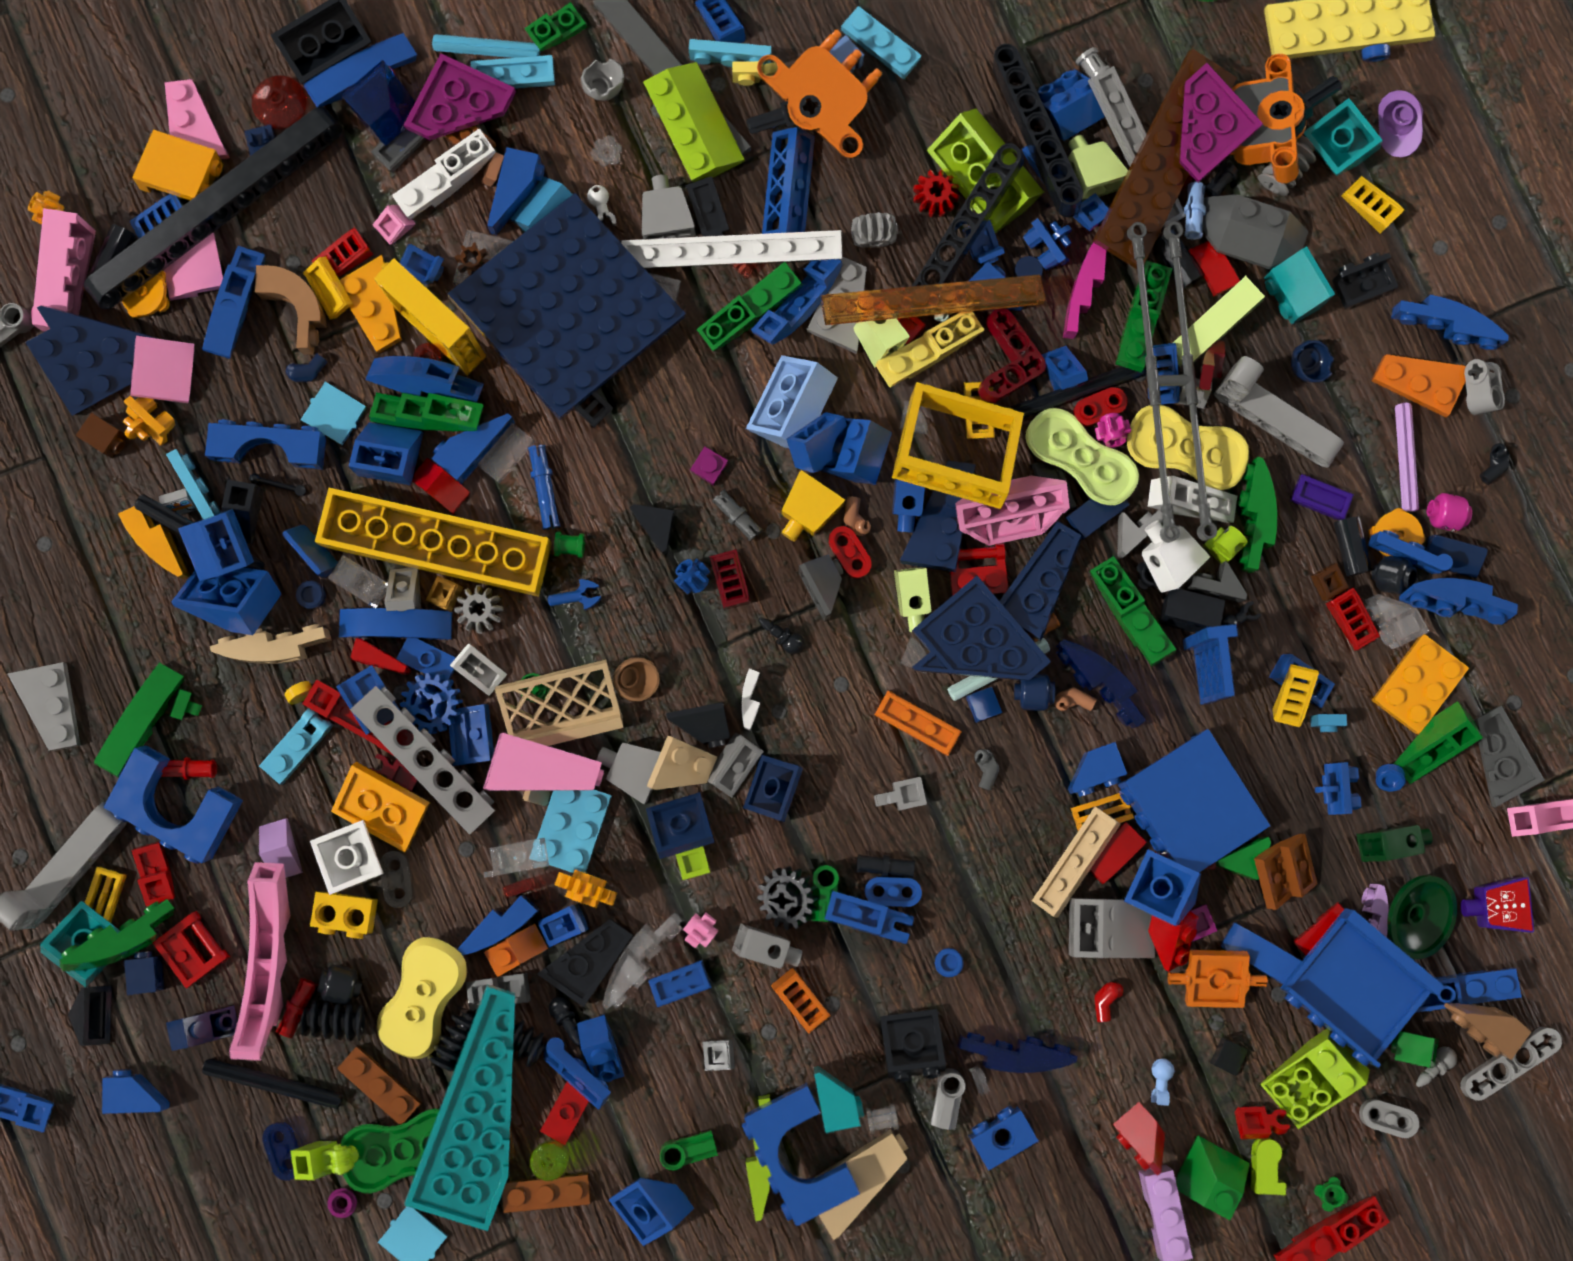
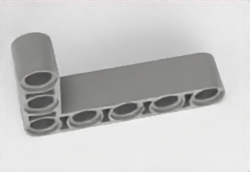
M1241 357L1228 371L1214 392V396L1220 402L1314 463L1328 468L1344 445L1343 440L1256 384L1264 371L1263 366L1252 358Z
M106 802L99 804L25 890L7 891L0 895V922L10 931L33 929L43 923L123 830L127 822L115 818L112 812L103 808Z

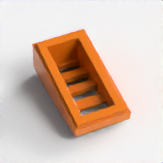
M793 968L771 985L808 1034L831 1016ZM795 981L797 982L789 990L783 993V991L787 989L790 985H792ZM803 989L804 993L791 1003L789 999ZM810 998L812 1002L798 1012L797 1008ZM817 1007L819 1011L809 1020L805 1021L804 1017Z

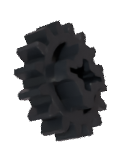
M791 866L783 869L777 868L772 873L765 875L764 879L766 882L759 885V888L764 891L763 894L757 896V899L764 901V905L759 909L760 911L767 910L768 914L765 919L774 918L775 927L784 924L785 930L793 926L799 928L804 923L812 919L810 914L818 909L812 904L819 900L818 896L812 894V891L817 887L816 885L809 886L808 881L811 877L809 875L804 878L801 877L802 869L800 868L793 872ZM799 905H802L800 912L796 915V912L799 911Z

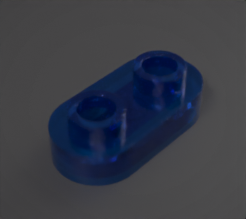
M275 1122L264 1130L262 1142L274 1175L281 1180L288 1181L295 1177L293 1168L289 1169L285 1166V1160H292L291 1150L299 1148L291 1126L285 1122ZM277 1131L283 1133V1141L276 1139L275 1134Z

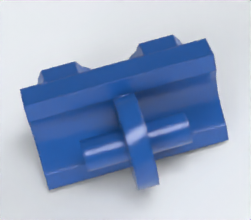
M1039 218L1031 223L1033 227L1023 236V239L1032 250L1042 242H1045L1049 249L1037 257L1044 269L1049 270L1059 263L1064 266L1070 260L1057 242L1060 241L1065 248L1070 246L1072 242L1067 235L1072 231L1070 225L1061 228L1058 222L1055 221L1050 225L1054 231V234L1051 235Z
M1348 762L1324 764L1325 775H1322L1323 787H1315V793H1323L1324 804H1327L1328 815L1353 814L1352 810L1361 808V797L1358 793L1351 794L1350 783L1357 782L1359 779L1358 768L1348 766Z

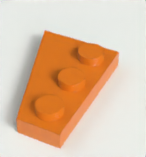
M1386 354L1382 357L1371 381L1441 416L1448 417L1466 382L1464 375L1466 366Z

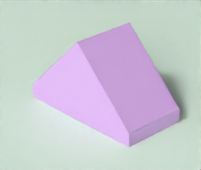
M288 818L259 826V855L263 862L284 864L286 878L303 873Z

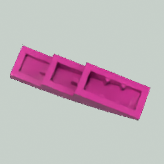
M1094 242L1084 258L1073 285L1066 312L1063 338H1075L1078 333L1079 313H1087L1091 307L1092 287L1100 288L1104 281L1106 250Z

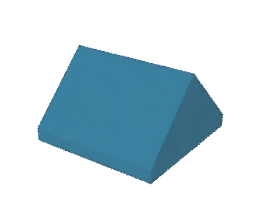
M543 177L542 181L537 184L510 220L524 231H527L573 194L562 183Z

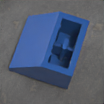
M1076 69L1063 73L1059 79L1041 86L1037 91L1058 138L1063 141L1105 117L1087 81L1090 78Z
M845 418L847 427L840 432L835 440L832 450L833 460L824 465V468L820 471L853 482L876 485L892 432L871 420Z
M369 422L355 439L348 467L360 477L411 485L423 438V431Z
M233 509L178 528L199 581L235 571L254 562Z

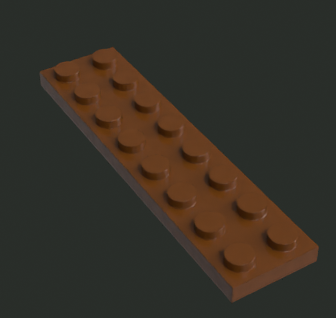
M1194 49L1188 51L1092 241L1136 269L1137 262L1134 260L1132 241L1127 236L1128 228L1135 222H1141L1146 226L1147 233L1143 237L1145 259L1143 260L1145 263L1189 175L1180 164L1185 82L1206 63L1231 89L1237 79L1236 76ZM1134 229L1135 234L1140 235V232Z

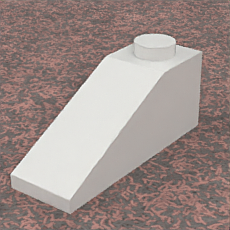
M1168 476L1170 504L1173 505V514L1200 518L1198 483L1176 476ZM1160 478L1152 479L1148 507L1162 511ZM1206 486L1211 520L1234 523L1237 495Z

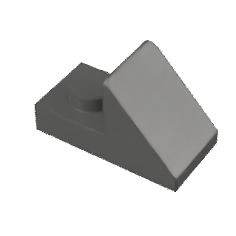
M1227 561L1219 565L1216 581L1213 580L1214 577L1205 573H1197V576L1193 575L1187 580L1185 590L1237 603L1246 600L1247 593Z

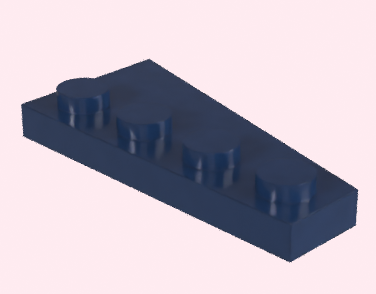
M949 460L946 464L947 467L975 474L976 471L975 464ZM936 490L933 491L900 559L901 564L956 572L963 532L959 530L955 503L962 498Z
M1058 521L999 601L1024 631L1040 642L1082 540L1080 534Z

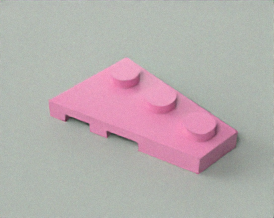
M189 79L165 82L170 135L215 149L220 159L230 158L194 81Z

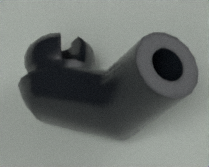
M1497 443L1493 445L1490 452V467L1479 475L1486 485L1491 484L1509 468V451L1504 444Z

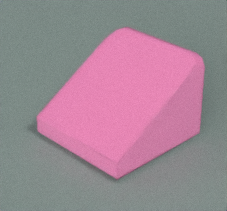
M387 205L373 226L390 245H393L412 229L415 222L407 218L399 205Z

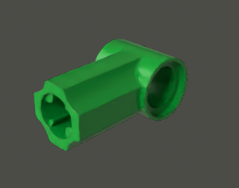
M823 865L814 871L813 885H816L817 888L812 891V894L818 896L819 900L812 903L818 909L811 914V921L831 922L824 919L832 891L837 892L839 881L837 871L831 866ZM823 870H830L834 875V880L829 886H822L818 882V874Z
M711 1130L678 1140H668L660 1149V1161L668 1170H677L684 1165L718 1155ZM670 1148H676L681 1153V1157L675 1162L668 1161L664 1156L665 1152Z

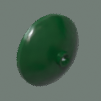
M1421 875L1407 882L1395 895L1388 911V936L1390 941L1410 958H1427L1439 951L1449 939L1457 918V900L1452 887L1442 878L1433 875Z

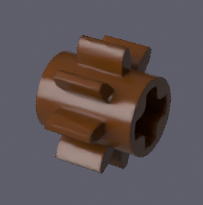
M473 242L472 247L466 248L462 245L461 255L455 256L457 262L463 263L457 269L461 274L467 271L468 276L472 275L489 261L488 259H483L488 255L486 248L479 251L476 242ZM474 258L477 262L472 264V262H469V259Z

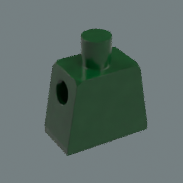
M1419 825L1399 826L1356 834L1362 862L1390 861L1423 854L1425 852L1424 846L1433 843L1431 831L1428 828L1420 829Z

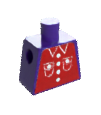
M1512 877L1476 886L1474 888L1475 899L1461 901L1462 915L1464 917L1477 916L1478 927L1534 932L1529 877Z

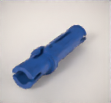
M544 444L538 445L539 447L536 449V445L528 447L533 470L530 472L531 479L535 481L543 525L542 529L550 530L551 525L552 529L559 528L560 523L550 477L553 473L552 469L548 466L546 446Z

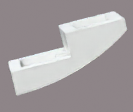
M749 669L747 672L742 694V719L745 729L749 731L760 707L759 702L751 700L760 676V672Z

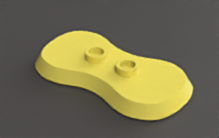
M1149 405L1142 408L1133 418L1130 425L1131 432L1127 436V447L1130 455L1141 465L1149 468H1159L1153 408ZM1161 405L1160 415L1166 468L1184 471L1198 481L1191 422L1184 419L1173 409ZM1199 426L1205 486L1217 490L1234 487L1243 477L1249 460V447L1245 438L1229 427Z
M423 937L411 943L404 952L400 986L394 997L380 1011L376 1026L379 1039L393 1052L407 1058L421 1059L430 1055L435 1050L433 1048L434 1045L439 1044L443 1011L448 1001L463 986L467 974L465 959L456 948L444 941Z

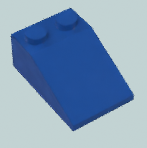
M240 568L217 577L199 581L194 570L171 603L174 607L227 631L254 635L281 596V592L268 571Z

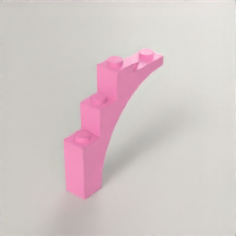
M255 862L247 881L250 905L248 967L241 1011L229 1050L231 1059L261 1060L272 1026H277L283 1008L280 979L287 962L284 933L291 916L284 864Z

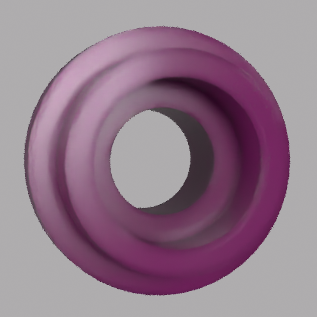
M348 1188L336 1189L328 1198V1209L333 1216L346 1218L355 1211L357 1197ZM343 1197L347 1200V1207L339 1205V1198Z

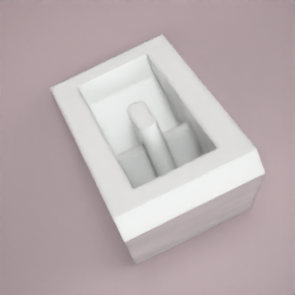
M469 643L450 665L488 696L495 690V686H498L507 675Z

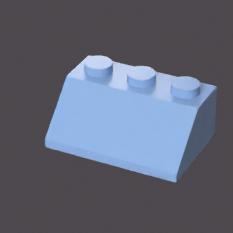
M781 355L746 429L780 446L789 448L786 439L821 416V412L833 391L838 377L818 362Z

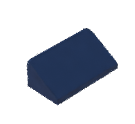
M1439 535L1428 537L1425 551L1436 556L1441 554L1451 556L1453 565L1447 571L1475 579L1478 577L1488 552L1487 548Z

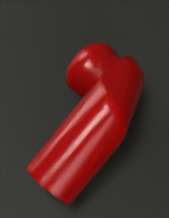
M1108 982L1095 994L1094 1002L1097 1022L1111 1021L1110 1005L1117 997L1120 998L1123 995V987L1120 983Z

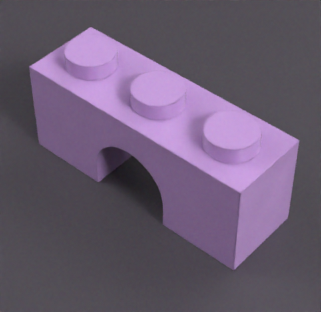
M1163 1165L1162 1172L1158 1176L1150 1168L1147 1171L1139 1170L1144 1198L1149 1205L1154 1228H1151L1157 1257L1160 1261L1193 1259L1173 1170L1167 1165Z

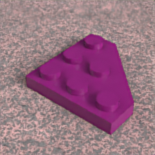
M440 54L404 123V127L428 140H433L504 116L516 90L504 82Z
M1208 63L1193 74L1184 85L1180 164L1197 183L1205 178L1263 125L1259 118Z

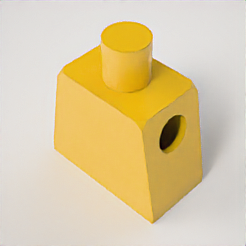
M801 470L782 508V515L790 521L781 533L793 542L797 540L803 530L812 536L816 535L843 507L845 499Z

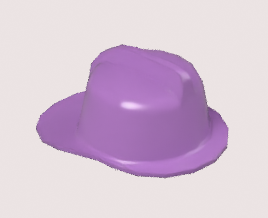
M1396 90L1388 93L1380 102L1378 110L1379 136L1383 140L1381 145L1390 155L1405 157L1416 151L1422 141L1423 108L1417 98L1407 91Z

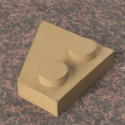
M667 736L647 787L659 790L707 783L717 756Z

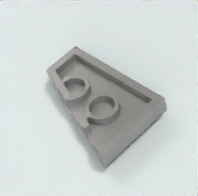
M843 257V259H840L843 263L841 270L831 289L817 307L807 332L857 354L859 339L854 332V326L860 317L853 308V304L863 298L866 267Z
M62 662L8 673L12 684L48 750L56 751L81 746L67 663Z

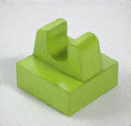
M704 846L676 854L682 880L710 873Z

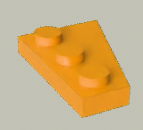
M382 255L340 279L342 286L353 303L349 308L378 354L402 341L396 310L374 280L382 270L381 266L385 263Z

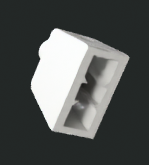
M1157 520L1144 529L1152 542L1142 551V556L1162 593L1180 588L1210 556L1182 526H1177L1180 530L1178 539L1170 543L1164 542L1160 538V530L1163 526ZM1167 529V535L1172 538V531Z

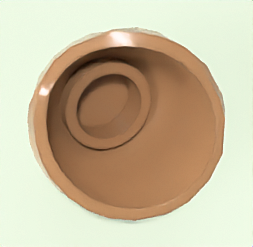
M632 657L616 668L613 675V685L622 698L628 701H643L650 698L656 692L659 685V673L651 661L642 657Z

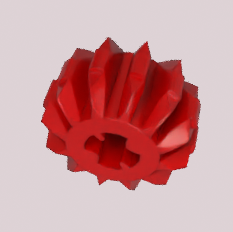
M932 170L928 171L927 177L919 176V184L914 185L913 192L916 193L913 198L914 203H921L919 206L920 212L929 209L928 215L930 217H933L935 211L938 212L940 217L945 215V209L950 212L953 211V203L959 200V195L956 193L959 190V185L951 184L954 178L952 175L944 178L943 170H939L938 176H935ZM932 190H937V194L941 192L940 197H935V193L932 195Z

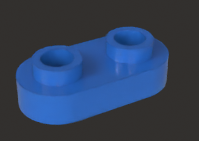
M874 877L867 882L864 889L865 897L869 902L882 906L911 907L917 904L922 896L919 883L911 878ZM876 886H882L884 889V893L880 897L875 896L873 893V889ZM904 887H910L912 890V895L908 898L902 895Z

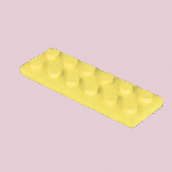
M1301 0L1269 4L1264 9L1271 54H1285L1289 58L1361 50L1377 44L1393 46L1432 41L1435 37L1429 0Z

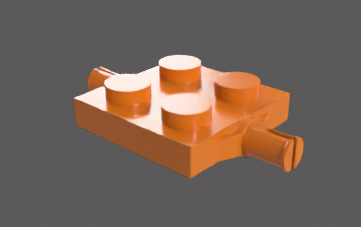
M1190 950L1189 964L1186 972H1168L1169 985L1178 984L1186 986L1185 1003L1187 1007L1244 1008L1245 996L1249 987H1267L1268 979L1266 974L1250 975L1248 970L1250 956L1247 951Z

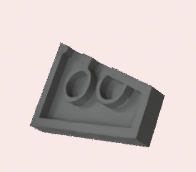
M1497 706L1474 719L1483 736L1478 741L1492 807H1497L1544 781L1543 776L1502 706Z

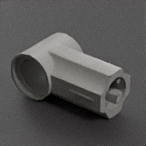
M8 303L0 309V348L19 333H26L34 327L31 320V311L15 303ZM20 313V320L14 324V317Z
M947 1068L944 1072H940L941 1076L937 1078L938 1087L930 1124L942 1129L955 1130L962 1094L965 1091V1082L957 1070ZM947 1078H957L959 1080L958 1086L953 1090L945 1089L944 1082Z

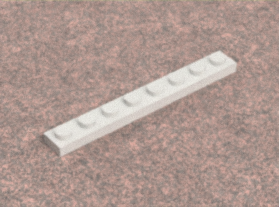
M841 230L621 241V244L643 268L843 259Z

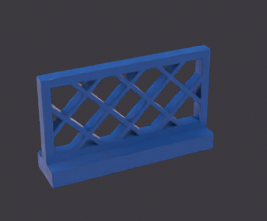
M1236 625L1207 627L1183 639L1184 651L1194 650L1200 705L1211 704L1235 696L1228 640L1238 636Z

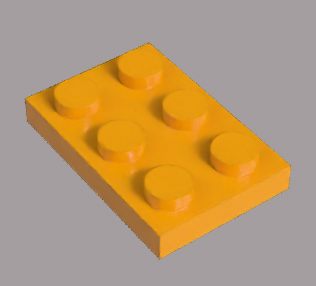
M1421 634L1371 701L1418 735L1429 723L1469 667L1427 635Z
M355 762L351 765L331 812L352 824L364 820L370 834L406 852L416 835L430 802L364 765Z

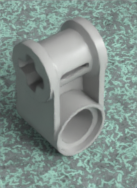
M1474 359L1466 365L1464 371L1467 389L1466 402L1471 414L1478 415L1503 409L1505 396L1502 388V372L1498 364Z

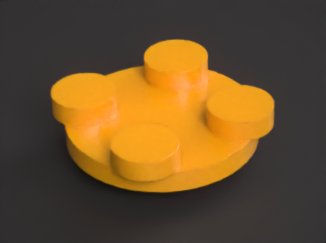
M163 270L122 300L130 316L140 318L152 315L157 311L165 312L169 308L170 302L166 297V275Z
M1401 508L1394 509L1382 516L1376 525L1368 531L1369 539L1373 534L1387 530L1399 535L1398 539L1407 543L1416 542L1422 545L1425 542V535L1420 522ZM1381 552L1386 557L1390 556L1386 553Z

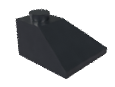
M723 702L666 713L670 723L700 743L708 744L709 748L726 745L725 740L730 739Z

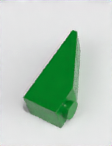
M1457 701L1434 716L1394 764L1404 770L1405 779L1411 784L1482 739L1483 736L1473 718Z

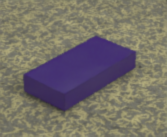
M1301 474L1290 501L1336 520H1343L1346 517L1354 494Z

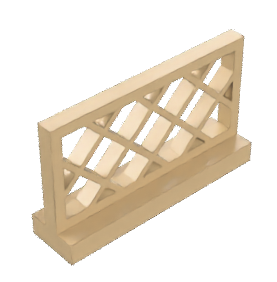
M607 660L495 686V692L507 732L515 737L550 746L623 728V717ZM603 669L605 678L600 686L586 680L590 672ZM571 677L578 681L572 693L558 686L562 679ZM543 684L551 688L544 700L530 693L535 685ZM606 684H607L608 691H606V690L603 689ZM582 685L596 691L589 702L576 696ZM516 691L523 696L517 706H514L505 701L503 693ZM555 691L568 698L562 709L548 703ZM602 694L611 699L613 707L600 709L593 704L598 696ZM527 698L540 704L534 716L520 709ZM572 700L585 707L581 715L573 716L565 712ZM544 707L558 714L554 721L546 723L538 719ZM508 709L513 711L511 715H509ZM516 714L530 720L526 728L514 731L512 721Z

